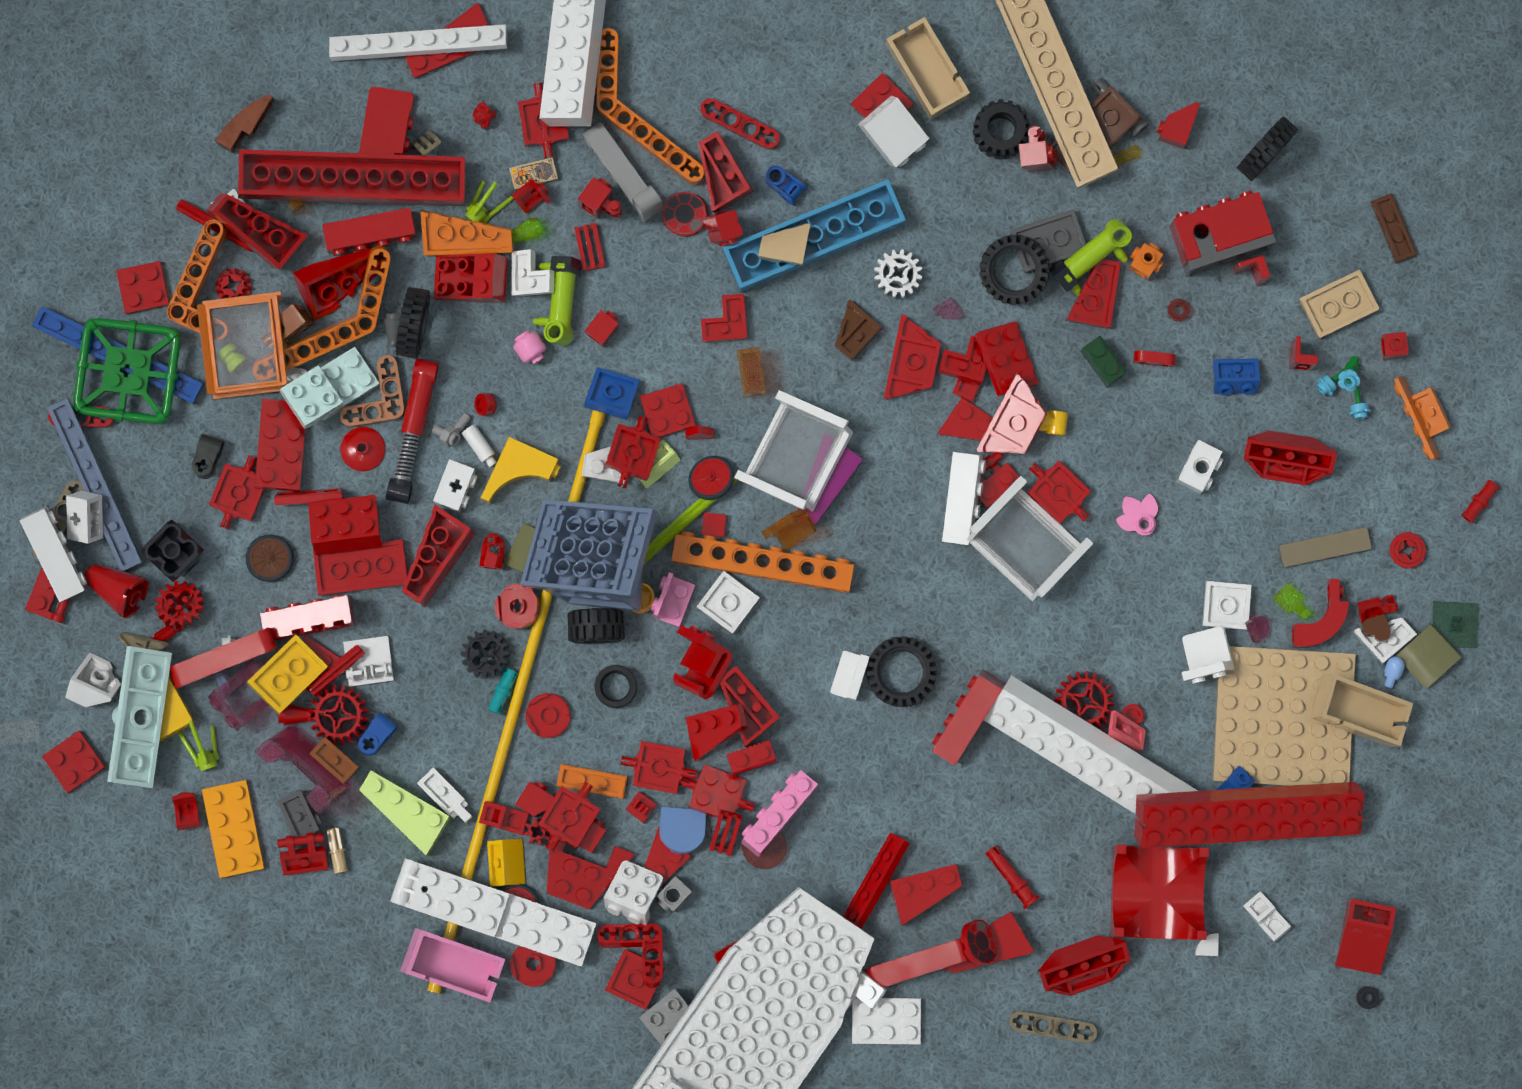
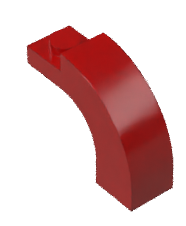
M1329 579L1327 581L1328 605L1326 613L1321 620L1311 624L1292 625V648H1307L1318 645L1331 638L1340 629L1348 612L1349 601H1340V598H1343V584H1339V579Z

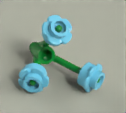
M1351 356L1345 368L1332 379L1327 375L1322 378L1319 377L1316 387L1322 395L1328 394L1332 396V392L1337 389L1334 383L1339 379L1338 385L1342 389L1347 391L1354 390L1356 404L1350 406L1351 412L1349 415L1354 416L1355 420L1368 418L1367 414L1371 412V409H1369L1368 403H1361L1359 392L1360 377L1357 374L1359 358Z

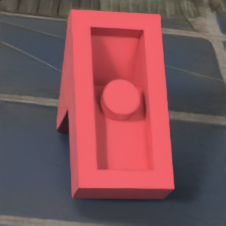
M1116 710L1111 711L1108 735L1136 752L1143 750L1146 730Z

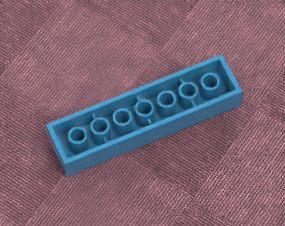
M887 179L723 247V254L741 293L905 225L906 219ZM810 224L803 266L758 259L762 236Z

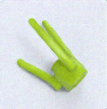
M481 181L470 205L466 209L467 213L465 216L472 221L487 223L492 216L513 200L512 196H509L487 215L485 214L488 210L483 205L497 186L496 181L493 182L478 203L477 200L485 185V181Z
M190 720L189 725L200 753L195 754L181 731L178 732V735L194 760L195 766L199 767L200 771L218 766L216 760L220 758L217 752L215 727L213 725L210 727L211 753L210 749L204 751L195 725Z

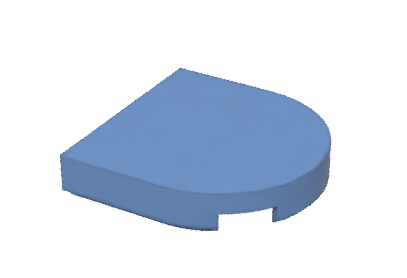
M661 807L659 835L661 841L670 851L677 854H688L701 845L705 836L706 814L693 809Z

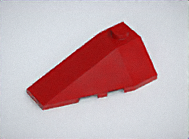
M373 248L313 263L293 272L298 291L314 320L334 312L340 307L338 304L347 295L352 297L356 293L354 289L364 280L369 253ZM379 252V255H374L377 259L376 267L372 265L371 268L384 270L379 265L381 259L386 257L383 256V252ZM372 274L369 277V281H371L378 274Z

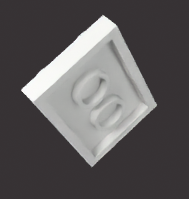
M855 998L852 1002V1044H921V998H881L875 1008H870L859 998Z

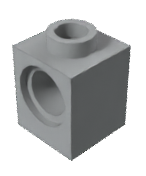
M675 876L657 895L660 899L657 903L666 912L670 909L674 912L692 891ZM671 889H676L680 894L676 902H669L667 900L666 894Z

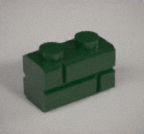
M1098 336L1080 351L1106 388L1127 372L1121 364H1118L1119 360L1101 336Z

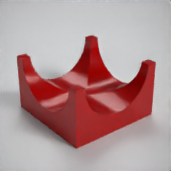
M1114 845L1112 847L1110 937L1206 940L1204 878L1209 848H1141V846Z

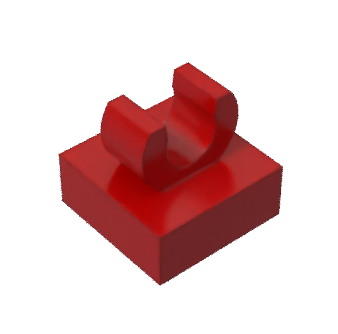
M638 792L625 810L644 823L657 804Z

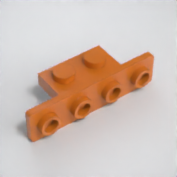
M1405 377L1395 378L1396 384H1394V388L1397 394L1402 396L1405 404L1403 407L1409 417L1411 416L1414 422L1413 429L1415 434L1421 437L1424 444L1422 445L1424 454L1430 457L1431 460L1440 458L1441 456L1432 436L1452 427L1434 388L1430 387L1412 395Z

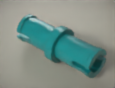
M505 668L498 686L494 688L495 693L487 710L498 715L501 714L507 697H510L512 694L510 691L519 675L518 673Z

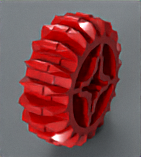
M1088 671L1084 672V678H1081L1080 673L1076 672V680L1071 675H1068L1067 680L1069 684L1065 681L1060 682L1064 690L1056 689L1055 692L1060 694L1061 697H1054V701L1060 702V706L1067 709L1066 698L1070 699L1077 707L1075 715L1080 718L1087 709L1099 711L1100 713L1095 718L1085 721L1091 725L1095 724L1098 729L1101 728L1102 725L1099 720L1101 719L1107 723L1108 718L1104 714L1111 715L1112 710L1107 709V707L1115 706V702L1108 701V698L1114 697V693H1106L1111 686L1106 685L1103 688L1101 684L1104 683L1105 679L1101 678L1099 682L1095 681L1097 678L1096 673L1092 675L1091 679L1088 678ZM1076 684H1088L1082 694L1069 692L1070 688ZM1094 687L1097 688L1102 696V705L1092 698ZM1087 695L1089 698L1087 701H1090L1092 705L1084 706L1080 712L1081 706L1079 705L1078 698L1082 699Z
M333 685L332 693L326 687L324 688L326 696L323 697L322 694H317V697L321 699L319 703L315 700L311 701L317 707L316 710L309 709L308 712L315 714V717H310L308 720L309 722H316L311 727L313 731L320 729L316 734L318 738L325 734V738L328 740L332 738L334 746L337 745L338 739H340L341 745L345 746V738H348L350 743H353L354 738L352 735L355 734L360 738L362 735L357 730L359 728L362 730L367 729L361 723L362 721L369 722L370 719L363 717V714L369 713L370 710L368 708L362 709V706L367 704L366 700L358 702L362 696L361 693L352 696L355 691L354 688L351 687L348 693H346L345 685L341 686L340 691H338L336 685ZM338 697L336 706L333 709H322L326 702ZM345 698L350 699L354 703L357 715L346 711ZM339 709H342V713L350 717L340 718L337 722L335 721L337 718L328 713H338ZM321 716L332 719L333 733L325 729ZM356 721L349 731L340 734V729L344 722Z

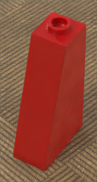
M1011 912L988 924L992 928L997 940V955L989 964L1034 952ZM967 960L945 967L943 970L955 973L983 965H976Z

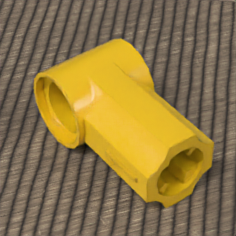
M1048 411L1039 431H1045L1047 434L1066 436L1068 413Z

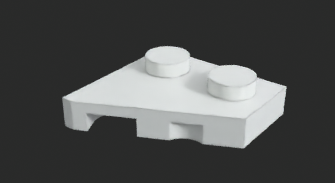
M610 447L585 454L581 477L615 483L619 482L621 473L604 466Z
M1403 618L1388 622L1391 634L1386 642L1380 643L1374 637L1366 636L1361 628L1355 629L1354 634L1383 665L1417 636L1416 632Z

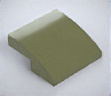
M523 523L503 564L521 573L524 572L535 528Z
M1432 624L1428 625L1396 654L1397 657L1404 661L1405 667L1426 689L1462 657Z

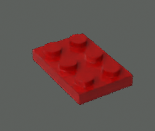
M1016 321L979 331L975 334L997 397L1006 395L1016 374L1022 375L1029 387L1039 384Z

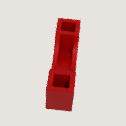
M536 781L535 784L529 782L515 805L536 817L546 812L557 793L552 796L546 792L547 787ZM595 818L579 846L593 854L607 831L603 828L605 824Z

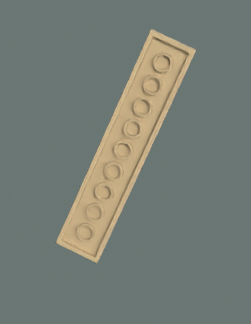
M996 0L1077 188L1084 187L1118 171L1119 168L1046 1Z

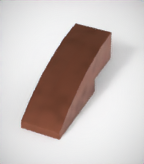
M268 94L245 107L223 128L215 140L216 143L234 153L244 134L250 138L254 137L273 105L274 98Z

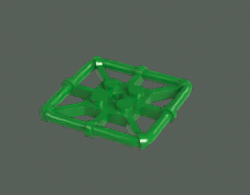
M89 318L83 329L79 361H76L78 369L73 396V409L77 413L80 412L87 416L116 419L117 422L125 420L148 424L166 423L171 412L175 381H178V374L176 372L181 344L180 332L167 326L137 323V320L129 322L106 318ZM98 327L129 330L127 348L112 346ZM92 331L107 349L105 365L87 363ZM136 332L167 336L149 351L134 349ZM172 342L168 372L151 371L153 356ZM126 365H130V369L133 370V374H129L128 377H124V373L121 372L122 368H125ZM86 369L104 371L102 386L82 400ZM150 377L166 379L162 411L148 394ZM105 392L120 393L118 410L88 407L89 404ZM127 395L143 396L156 415L126 412Z

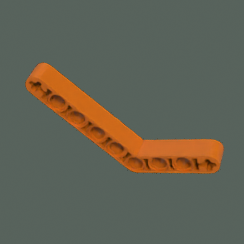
M611 28L603 29L597 71L598 113L688 184L699 185L704 180L703 166L617 100L618 34ZM607 36H611L612 39L610 42L611 50H606L607 46L605 40L607 39ZM608 57L614 60L613 65L609 67L602 64V61ZM607 79L613 81L614 83L613 86L608 89L602 87L601 85L602 82ZM605 101L613 104V107L608 111L601 108V104ZM621 115H627L631 118L627 124H621L618 121ZM643 128L648 131L646 137L639 138L636 135V131ZM662 142L666 147L663 151H656L653 148L654 144ZM673 156L683 158V162L679 165L672 164L670 160ZM687 162H689L688 168H689L691 171L695 172L696 170H698V176H699V177H697V176H693V178L690 177V171L685 168L686 165H687Z
M376 246L369 253L356 314L284 346V354L290 358L286 364V371L363 337L375 329L390 264V255L385 247ZM379 252H383V256L386 257L381 259L379 265L380 268H384L383 271L378 268H371L372 265L376 267L377 259L374 255H379ZM374 273L381 276V281L378 284H371L369 282V277ZM369 295L376 298V303L373 306L364 304V299ZM363 317H368L372 321L371 325L367 328L359 325V321ZM341 327H349L351 329L350 335L347 337L340 336L338 332ZM321 336H328L331 341L329 345L321 346L318 343V339ZM301 345H307L310 348V352L307 355L303 356L297 352ZM274 351L254 361L252 368L253 374L257 379L267 380L277 375L276 369L273 370L272 365L266 368L267 372L264 374L262 371H257L260 364H263L264 367L270 365V359L272 358L276 367Z

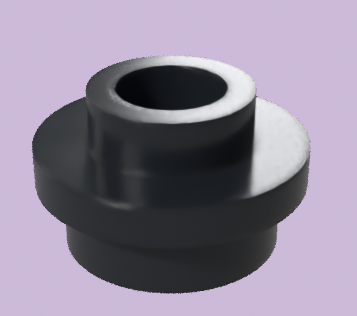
M1364 986L1358 990L1356 1001L1360 1007L1371 1009L1378 1004L1379 994L1375 988ZM1366 993H1369L1371 995V1000L1369 1002H1366L1363 999V996Z

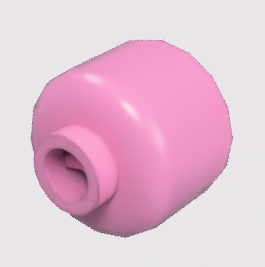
M527 330L514 339L516 343L513 345V349L523 363L531 361L535 364L544 358L542 353L546 351L547 346L537 332Z

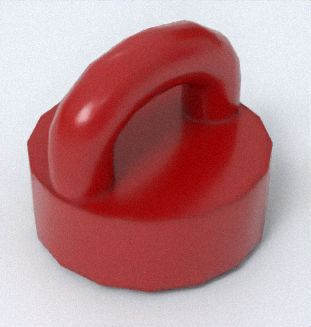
M481 393L475 397L474 407L476 412L480 416L495 413L497 402L492 393Z

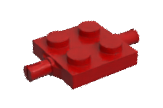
M539 82L540 91H538L537 83H534L535 97L529 100L518 101L525 147L532 145L543 146L544 158H548L547 150H549L550 158H553L552 144L569 140L567 126H548L540 119L543 83Z
M639 416L636 427L617 425L604 465L621 473L617 485L619 487L622 486V488H627L630 477H636L644 481L648 480L661 438L652 436L645 431L648 418L645 417L643 420L644 416Z
M248 455L244 468L234 467L225 463L209 506L219 509L225 514L220 527L229 530L233 518H242L252 522L265 490L254 488L256 474L252 472V469L257 460L256 458Z
M1060 461L1045 472L1036 462L1033 463L1029 470L1038 479L1027 494L1059 524L1073 513L1084 522L1090 515L1080 506L1091 491Z
M641 741L639 752L635 758L622 755L621 760L630 762L621 761L620 765L633 767L634 779L632 786L677 794L682 777L696 780V775L688 773L697 774L698 770L685 768V749Z
M705 764L696 781L682 777L680 786L692 789V798L688 808L717 819L720 809L735 813L740 807L752 812L755 803L742 799L743 789L747 780ZM723 816L722 821L726 822L728 817Z
M584 782L579 793L572 792L561 786L544 813L538 826L549 832L552 836L547 846H545L547 850L551 847L550 852H554L559 842H565L577 849L600 811V808L591 804L586 798L593 788L591 784L588 786L589 783Z

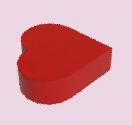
M702 425L693 426L685 430V438L688 440L714 439L715 430Z

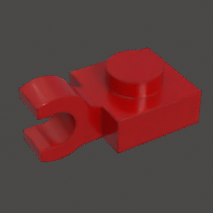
M1393 595L1385 596L1382 601L1379 597L1357 602L1359 620L1362 625L1369 618L1398 611V604L1394 602Z

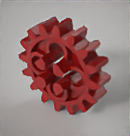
M175 581L173 587L166 584L168 590H160L159 592L162 597L155 598L158 604L155 606L158 618L163 620L165 626L171 623L173 629H176L177 625L185 629V624L187 623L193 626L192 620H200L198 613H204L203 606L201 605H204L205 601L202 598L201 591L197 590L194 584L189 587L187 581H184L182 585ZM174 597L178 605H175L174 601L169 598ZM184 604L186 610H187V611H191V612H189V613L184 612V610H183V608H182V605Z

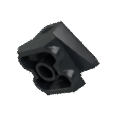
M171 519L143 546L141 553L169 580L174 582L179 577L186 576L200 561L198 558L204 549Z

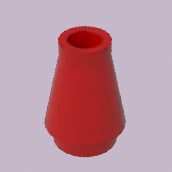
M289 705L283 712L278 714V723L286 726L309 722L308 718L311 717V713L308 711L311 708Z

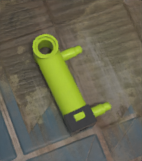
M1112 219L1106 224L1105 230L1064 262L1060 259L1050 267V271L1066 292L1072 290L1078 296L1081 287L1077 279L1113 252L1122 262L1128 260L1126 253L1121 247L1129 244L1132 233L1122 220ZM1118 230H1122L1120 235L1114 236Z
M552 256L551 262L539 264L540 270L554 271V293L551 294L549 318H534L533 324L545 326L544 337L547 341L559 346H567L574 336L571 328L575 280L576 276H580L581 260L572 256Z

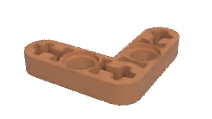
M384 355L377 362L382 401L344 407L340 412V420L345 426L357 427L400 419L404 415L405 406L399 368L393 356ZM385 360L394 363V366L390 367L391 375L396 374V378L387 377L383 379L382 376H387L386 369L381 368V365L385 364ZM390 381L397 384V390L392 394L385 391V385ZM399 396L400 399H395V404L397 407H401V410L397 411V415H393L392 412H388V409L392 408L391 400L386 402V397L394 398ZM370 407H375L379 411L378 417L375 419H369L366 416V411ZM362 408L364 421H360V417L353 418L351 423L344 419V416L348 415V411H351L352 414H360L358 409Z

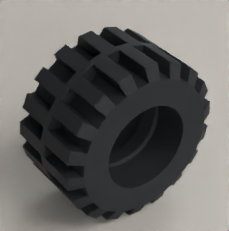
M999 99L998 102L991 101L989 105H984L976 116L973 125L975 144L979 145L978 149L981 152L985 151V155L988 157L992 155L995 156L994 159H999L1000 157L1008 159L1011 155H1017L1019 144L1027 142L1028 130L1030 129L1029 119L1026 118L1025 110L1022 112L1021 106L1018 104L1016 106L1013 105V101L1008 100V102H1004V99ZM997 118L1007 119L1014 126V135L1008 140H997L988 131L989 123Z
M589 608L572 610L567 613L568 641L572 643L602 644L620 642L625 639L624 611L620 609Z

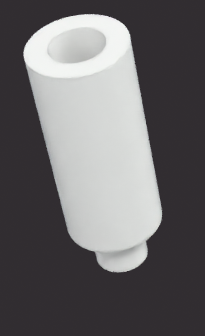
M475 424L462 432V435L482 463L486 462L489 468L497 463L493 458L495 455L494 451Z

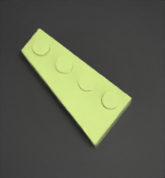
M373 771L369 772L359 789L426 856L430 854L451 818L449 815Z

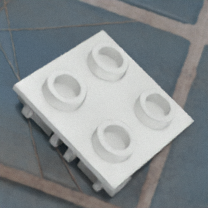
M388 636L343 642L345 653L355 645H359L365 653L362 658L346 670L349 687L394 681Z

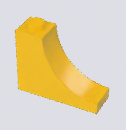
M509 437L481 499L490 504L495 495L504 486L519 479L539 478L550 482L551 478H556L560 471L559 460Z
M170 675L168 677L159 743L190 726V720L195 723L178 689H175Z

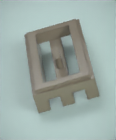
M430 130L425 132L428 135L427 137L422 135L418 137L419 143L415 140L411 143L423 156L441 144L439 138Z

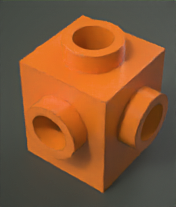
M1144 243L1141 248L1137 246L1130 256L1134 260L1128 269L1148 280L1152 272L1157 274L1164 263L1160 260L1163 256L1160 253L1161 249L1152 243H1149V245Z

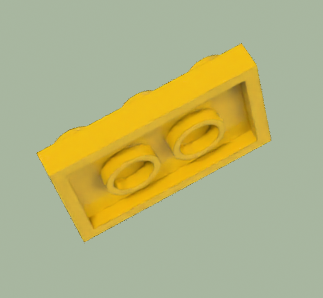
M295 635L247 681V684L280 714L328 666Z

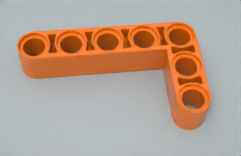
M214 219L205 223L167 308L169 319L200 333V327H196L194 323L195 318L198 316V310L194 307L227 235V228L221 222ZM218 224L220 233L217 236H212L210 229L213 225ZM205 245L211 247V253L207 257H204L201 253ZM197 265L201 266L202 274L199 277H194L192 274L193 268ZM186 286H191L193 289V294L189 298L183 295V290ZM181 306L184 309V314L181 318L177 319L174 315V310ZM211 315L214 340L224 341L228 339L231 335L230 325ZM221 324L225 331L222 336L218 337L215 334V328Z

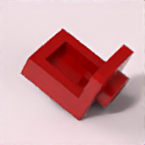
M530 179L511 195L525 214L542 200L547 204L551 202L547 196L549 193L547 188L542 183L537 184L533 179Z
M183 792L172 796L177 830L200 827L199 807L195 794Z

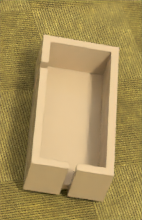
M925 17L907 27V37H905L906 32L903 29L886 39V47L930 120L969 99L970 92L962 78L960 76L957 77L958 72Z
M1328 674L1322 675L1310 718L1328 725L1332 724L1333 727L1387 747H1399L1402 745L1406 727L1393 726V723H1408L1413 703L1339 675Z

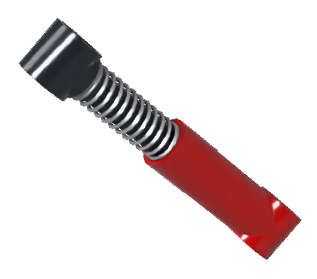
M420 358L415 360L412 384L401 428V433H403L404 437H402L403 440L400 445L402 448L399 449L401 452L398 453L400 455L398 456L399 460H397L398 464H396L398 468H395L397 472H394V477L389 480L386 500L409 504L413 482H410V475H412L410 471H413L411 467H414L412 463L414 464L413 460L415 458L413 457L416 456L414 453L417 452L415 448H418L416 444H419L417 440H420L419 437H423L433 386L438 374L439 362Z

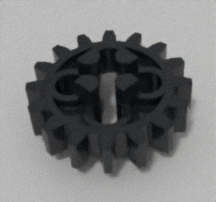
M486 629L483 630V635L475 631V638L468 636L469 644H462L466 649V652L460 653L462 657L466 658L462 661V664L464 666L469 665L467 671L469 673L475 671L474 676L476 678L480 674H482L484 679L488 678V674L495 678L496 671L498 670L503 673L504 670L501 666L509 664L505 660V657L510 656V653L505 651L509 645L502 643L504 640L502 636L496 638L497 633L495 631H492L490 635ZM480 643L481 647L493 659H497V663L491 666L490 662L477 649H474L475 644ZM492 643H497L496 649H490ZM476 659H480L481 662L478 666L474 665Z

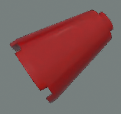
M95 564L89 566L84 573L87 581L86 585L118 615L126 619L132 617L139 610L140 607L136 605L140 599L145 600L149 590V582L144 577Z

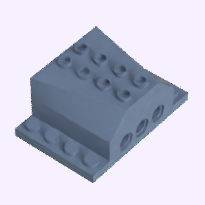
M543 499L520 585L526 588L544 589L568 604L641 611L643 566L658 512L650 508Z

